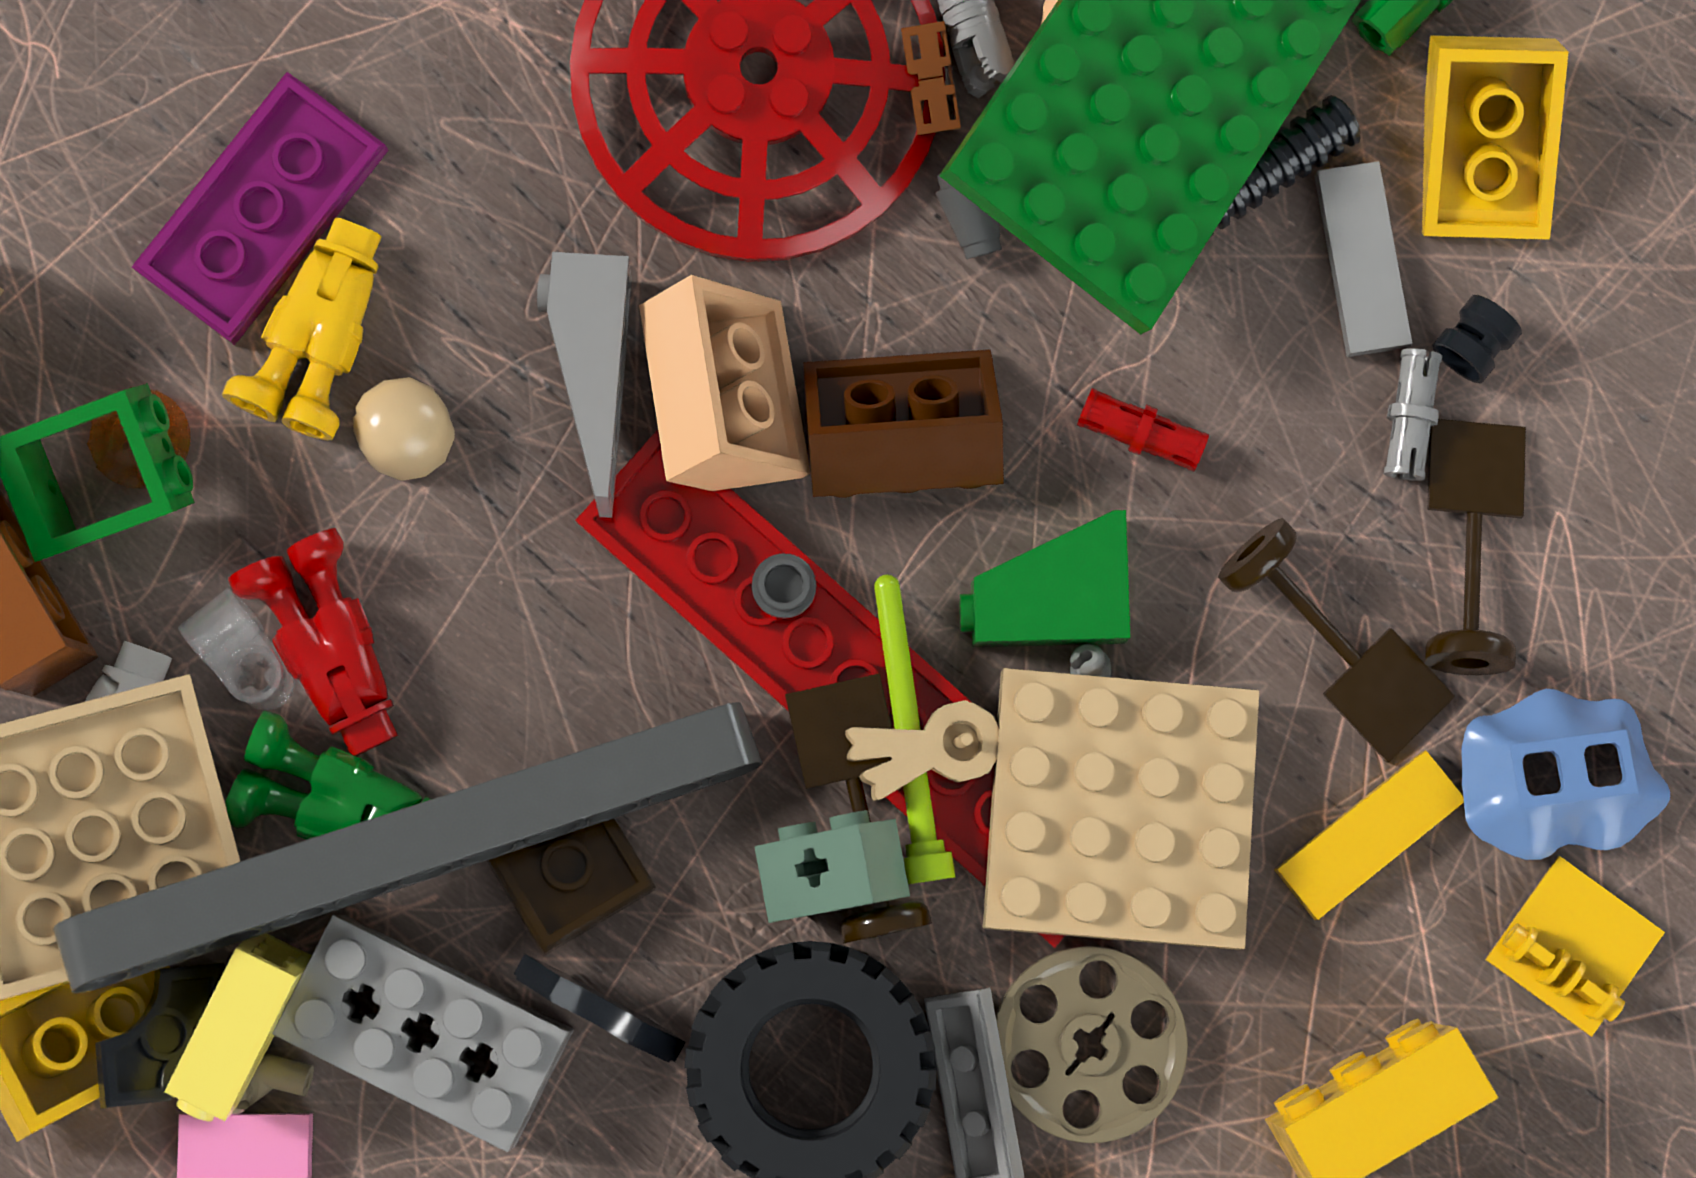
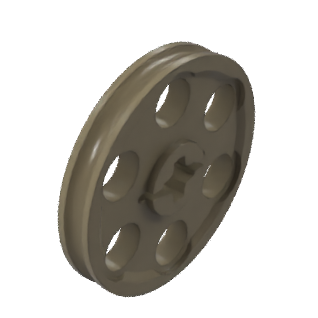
M1074 947L1051 953L1039 959L1023 971L1011 984L996 1014L1011 1102L1031 1123L1056 1137L1080 1143H1104L1127 1137L1156 1119L1168 1106L1181 1083L1188 1051L1187 1030L1181 1008L1168 985L1157 973L1140 960L1120 951L1103 947ZM1101 960L1113 968L1116 974V984L1114 990L1108 996L1094 999L1083 992L1079 976L1086 964ZM1034 985H1044L1050 988L1057 1000L1054 1015L1049 1020L1041 1023L1027 1020L1020 1009V998L1023 992ZM1151 1000L1162 1005L1166 1011L1167 1024L1160 1035L1147 1039L1135 1033L1131 1025V1015L1138 1004ZM1113 1013V1018L1102 1030L1104 1034L1100 1039L1101 1045L1106 1049L1104 1055L1100 1059L1089 1055L1083 1062L1079 1060L1072 1072L1066 1075L1065 1071L1077 1058L1075 1054L1078 1051L1079 1045L1072 1039L1075 1032L1081 1029L1090 1033L1096 1026L1100 1028L1107 1016ZM1023 1050H1037L1047 1060V1076L1038 1086H1021L1012 1077V1061ZM1138 1065L1152 1068L1159 1080V1089L1155 1097L1145 1103H1135L1129 1100L1122 1088L1126 1072ZM1076 1090L1091 1092L1099 1102L1100 1111L1098 1117L1087 1127L1077 1128L1072 1126L1063 1116L1062 1106L1064 1100L1070 1093Z

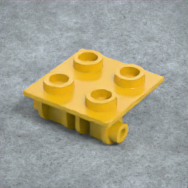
M1558 856L1485 960L1592 1037L1604 1019L1612 1022L1620 1014L1625 1005V1001L1620 996L1665 932L1564 858Z

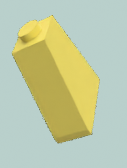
M267 933L245 940L236 947L166 1087L165 1093L179 1099L176 1105L180 1110L203 1121L211 1122L214 1117L223 1121L227 1120L237 1108L275 1036L272 1033L312 955Z

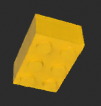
M1415 1019L1389 1033L1385 1037L1389 1047L1379 1053L1366 1057L1365 1053L1361 1051L1333 1066L1329 1071L1334 1079L1312 1090L1308 1084H1304L1278 1098L1274 1102L1278 1112L1266 1118L1265 1121L1298 1178H1364L1498 1099L1496 1092L1458 1028L1436 1024L1432 1021L1422 1024L1419 1019Z

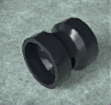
M1472 295L1459 311L1460 321L1454 328H1446L1433 343L1432 347L1434 352L1442 355V361L1454 372L1467 380L1481 384L1495 368V356L1501 350L1510 349L1522 334V329L1518 322L1501 306L1481 295Z

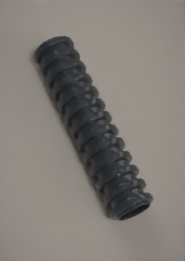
M1330 95L1322 100V108L1314 105L1306 110V118L1297 116L1290 120L1289 129L1281 126L1217 228L1222 230L1229 226L1230 217L1240 219L1245 216L1247 206L1255 209L1262 205L1263 196L1271 199L1278 195L1280 185L1288 188L1295 184L1296 175L1302 178L1312 172L1311 165L1321 167L1328 162V155L1333 157L1339 156L1344 152V144L1352 147L1359 143L1361 137L1360 127L1347 104L1341 99Z

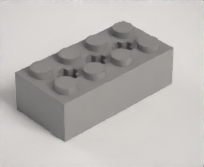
M332 915L272 1034L509 1152L516 1147L574 1029L347 915ZM371 986L375 989L372 1000L380 1006L379 1013L377 1015L375 1013L367 1014L362 1018L358 1014L359 1005L354 1001L356 992L367 991L368 987ZM426 1015H429L434 1019L431 1030L439 1035L438 1042L436 1044L429 1042L420 1047L415 1043L417 1034L411 1030L413 1021L425 1020ZM484 1044H487L493 1049L490 1054V1060L497 1064L498 1067L495 1074L487 1071L479 1077L473 1072L475 1063L469 1059V1053L471 1049L478 1051L483 1048Z

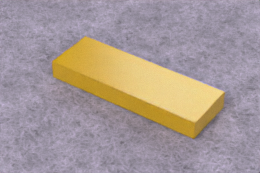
M1426 750L1421 751L1274 870L1314 920H1319L1462 805L1464 797Z

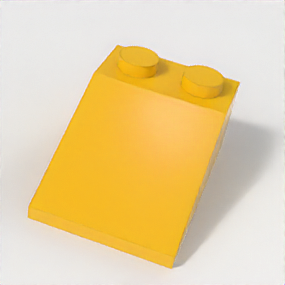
M1430 35L1424 107L1423 236L1550 240L1569 53L1556 38Z
M155 970L88 992L72 993L69 981L0 1001V1111L17 1142L100 1098L95 1043L121 1035L141 1018L152 997Z

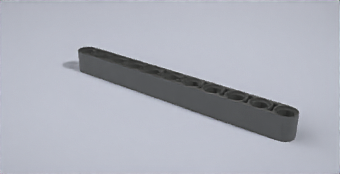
M740 702L729 703L75 915L57 923L53 927V931L72 993L88 992L737 778L759 768L763 762L742 704Z

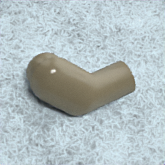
M265 1053L237 1108L232 1114L243 1113L248 1107L252 1106L273 1089L305 1097L313 1080L314 1065Z

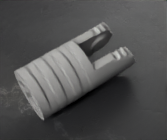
M936 0L941 18L945 22L946 33L949 37V43L962 76L964 87L967 89L968 94L976 96L978 99L995 87L994 82L996 80L1002 83L1014 66L1012 52L1000 20L998 8L994 0Z

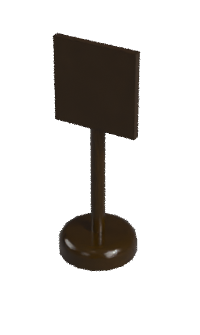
M1438 419V424L1430 428L1427 510L1467 514L1463 629L1441 632L1428 640L1425 651V664L1431 669L1444 673L1479 676L1499 674L1515 668L1516 648L1514 643L1504 635L1479 630L1482 515L1519 519L1524 517L1526 427Z
M1284 518L1277 519L1261 529L1240 547L1223 566L1218 578L1232 592H1242L1250 589L1267 577L1348 663L1350 667L1323 695L1382 759L1389 763L1455 698V695L1392 628H1389L1361 655L1279 567L1280 563L1294 548L1297 536L1295 530Z
M880 674L785 694L806 789L846 781L852 813L868 810L863 783L859 776L866 770L890 761L891 758L854 762L847 760V754L852 744L847 739L845 730L852 727L892 729ZM888 900L873 903L874 910L846 917L841 924V935L843 944L927 926L932 924L928 907L920 901L890 906Z

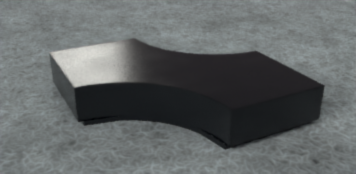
M524 954L514 972L518 981L547 1000L590 1021L625 1043L668 1063L677 1060L686 1043L649 1018L606 997L569 974L527 954Z
M224 962L155 970L152 997L141 1018L121 1035L95 1043L101 1109L172 1100L173 1096L165 1093L166 1087L225 971Z

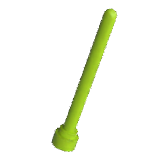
M885 574L876 580L874 590L894 728L921 730L900 584L896 577ZM925 772L903 786L911 844L905 845L907 858H903L908 884L955 878L952 852H945L944 840H937L928 775Z

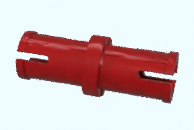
M1091 388L1076 425L1129 445L1127 451L1140 455L1141 451L1174 462V464L1192 472L1196 470L1209 438L1208 433L1171 421V419L1158 415V408L1146 404L1143 409L1113 398L1095 388Z

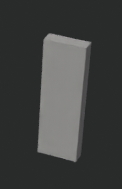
M1380 162L1318 170L1314 178L1346 357L1409 348L1412 345V338Z
M991 988L924 998L928 1025L935 1046V1064L955 1177L1025 1178Z

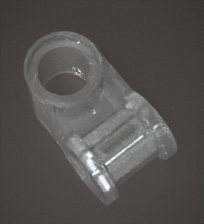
M231 587L226 588L178 626L180 633L194 652L214 671L228 691L238 700L246 702L257 709L272 710L284 705L292 696L295 688V679L285 669L284 662L273 642L266 635L259 619L242 598L237 597L233 593ZM258 666L267 670L264 678L268 685L263 690L253 687L256 679L252 671Z

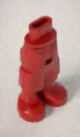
M330 528L310 535L291 545L286 550L294 569L304 579L319 609L313 618L308 617L299 599L292 574L283 556H272L254 562L228 577V581L233 593L237 597L247 600L259 599L273 611L282 627L276 631L272 641L286 666L285 669L295 680H300L320 716L329 726H332L329 728L331 734L336 735L340 733L349 753L353 756H358L394 739L398 734L387 713V710L394 705L391 699L386 700L388 699V690L372 646L375 643L372 627L368 623L359 599L343 598L340 590L336 564L342 555L344 542L337 529Z

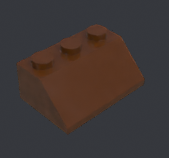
M991 349L803 362L813 497L834 496L847 498L856 494L884 492L913 493L919 490L956 487L975 489L985 485L1004 484L1003 419Z

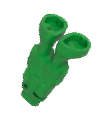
M264 710L249 738L244 756L245 762L263 769L289 773L309 781L312 787L311 793L305 794L288 788L260 773L245 768L236 777L227 796L225 806L231 827L244 828L261 815H278L295 819L296 836L309 840L419 804L423 797L410 787L376 772L374 766L361 757L358 758L332 746L327 751H323L320 756L308 751L289 735L288 725L281 715ZM425 796L422 802L432 800V798Z

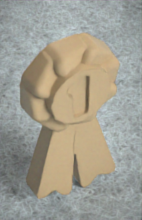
M960 701L944 705L933 712L924 730L856 727L845 730V735L852 744L847 754V760L854 762L891 758L890 761L866 770L859 776L862 782L871 785V797L873 801H878L930 769L954 782L978 778L989 773L997 760L999 729L991 713L974 703Z

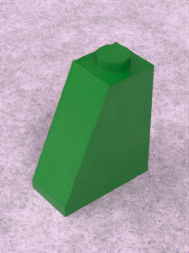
M1113 510L974 577L971 583V594H960L959 596L960 632H972V647L1083 645L1087 643L1095 645L1125 644L1131 638L1126 510Z

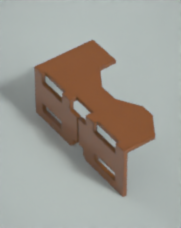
M945 22L901 28L907 71L910 75L918 74V80L943 76L942 67L947 66L949 85L945 86L944 77L919 81V87H913L911 90L917 135L960 129L961 125ZM937 32H940L945 57H940ZM918 35L921 59L914 60L910 37ZM950 94L954 120H950L946 95ZM928 100L931 117L930 124H924L920 101Z

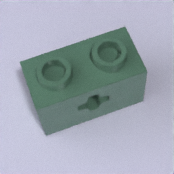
M868 810L829 817L831 830L818 833L816 821L778 828L780 841L754 846L768 923L909 897L910 892L896 819L870 822Z

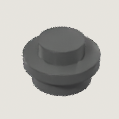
M776 554L765 559L757 567L752 579V592L758 606L768 615L776 618H792L803 613L811 605L816 593V579L811 567L800 557L792 554Z

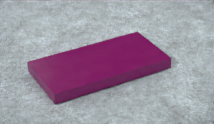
M286 72L132 265V268L235 346L389 150L384 143L290 73Z

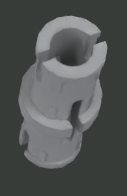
M1412 348L1401 351L1400 358L1402 360L1396 401L1392 405H1388L1387 419L1392 421L1387 463L1383 472L1385 476L1395 478L1397 474H1400L1399 479L1409 481L1425 479L1426 473L1424 469L1430 428L1438 424L1439 411L1433 407L1439 365L1442 362V355L1440 353L1431 351L1429 352V357H1425L1427 351L1425 349Z

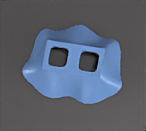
M1546 688L1535 692L1511 708L1497 714L1477 717L1466 728L1461 748L1462 789L1466 822L1473 833L1482 841L1492 844L1512 856L1524 860H1541L1551 856L1558 848L1568 844L1581 845L1596 850H1610L1622 847L1632 840L1648 822L1657 817L1670 800V789L1665 780L1654 769L1643 741L1641 724L1635 710L1624 700L1588 701L1577 699L1559 690ZM1612 744L1616 747L1622 772V780L1618 785L1595 787L1590 783L1584 757L1585 749L1588 746ZM1550 752L1557 761L1561 783L1560 790L1554 794L1534 796L1527 790L1522 764L1523 758L1527 754Z

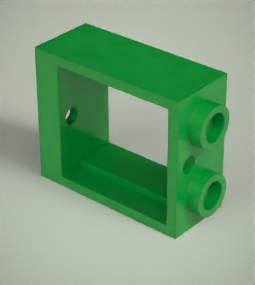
M148 383L119 391L0 436V477L34 562L195 503L191 494L193 489L191 471L186 461L180 455H176L167 433L170 426L167 410L161 399L157 395L152 394ZM117 412L152 502L76 530L41 439Z

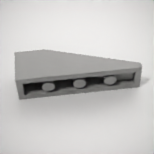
M552 252L550 274L539 275L537 308L538 312H547L555 349L599 517L612 518L632 288L629 256Z

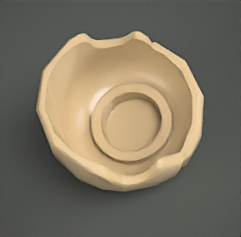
M406 377L383 380L362 395L355 407L356 414L353 417V429L360 450L369 464L379 473L400 481L422 478L429 475L446 461L454 441L455 432L446 405L432 387L413 378Z

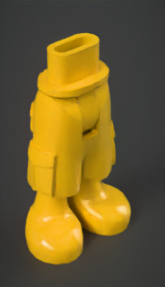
M334 219L326 240L318 239L315 242L313 252L305 260L287 296L283 295L273 308L274 311L261 336L266 342L267 347L272 350L268 359L254 376L236 375L226 381L222 392L224 399L254 416L269 422H276L298 359L307 358L310 364L297 394L290 399L281 420L287 428L297 433L326 441L333 440L339 428V418L329 407L331 385L334 375L341 376L343 373L348 374L350 372L359 345L362 343L363 327L361 323L371 295L374 274L377 273L379 267L373 260V257L382 238L381 235L345 219Z

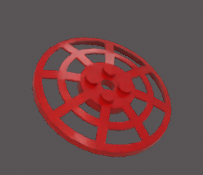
M584 0L575 24L570 56L571 98L581 138L597 171L616 197L646 225L677 244L710 256L746 262L789 260L821 252L855 236L880 218L909 187L927 157L935 132L917 135L916 130L912 144L902 161L881 187L856 158L865 149L879 125L887 103L889 90L911 92L913 87H919V81L944 77L945 83V66L942 67L943 76L918 80V74L910 75L908 73L907 65L890 63V52L884 27L871 0H813L806 7L796 0H681L698 18L689 34L685 49L647 48L648 39L655 20L667 0H645L630 33L628 48H590L593 28L603 0ZM910 0L917 13L920 25L937 22L935 11L929 0ZM849 4L856 11L866 32L871 52V61L834 58L831 41L823 26ZM937 32L940 57H944L940 32ZM751 53H765L774 60L777 66V73L771 81L765 84H753L744 78L740 65L743 59ZM589 74H627V88L633 112L645 137L652 146L626 172L622 170L613 158L598 127L590 96ZM646 74L683 75L686 93L693 108L667 132L661 125L651 104L646 85ZM832 85L870 87L869 97L862 116L850 136L843 142L820 115L828 101ZM924 100L922 113L924 124L931 123L928 100ZM711 128L726 139L742 144L741 177H731L712 170L691 158L685 150L705 131ZM800 133L804 135L824 159L817 165L798 174L777 179H766L767 146L787 141ZM670 165L680 175L701 188L726 197L738 198L737 237L715 234L685 223L657 206L643 191ZM838 175L861 204L845 217L819 229L784 238L763 239L765 200H778L803 194L827 183Z

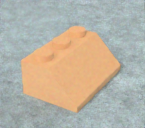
M690 275L639 305L666 481L709 491L801 479L811 474L781 301Z

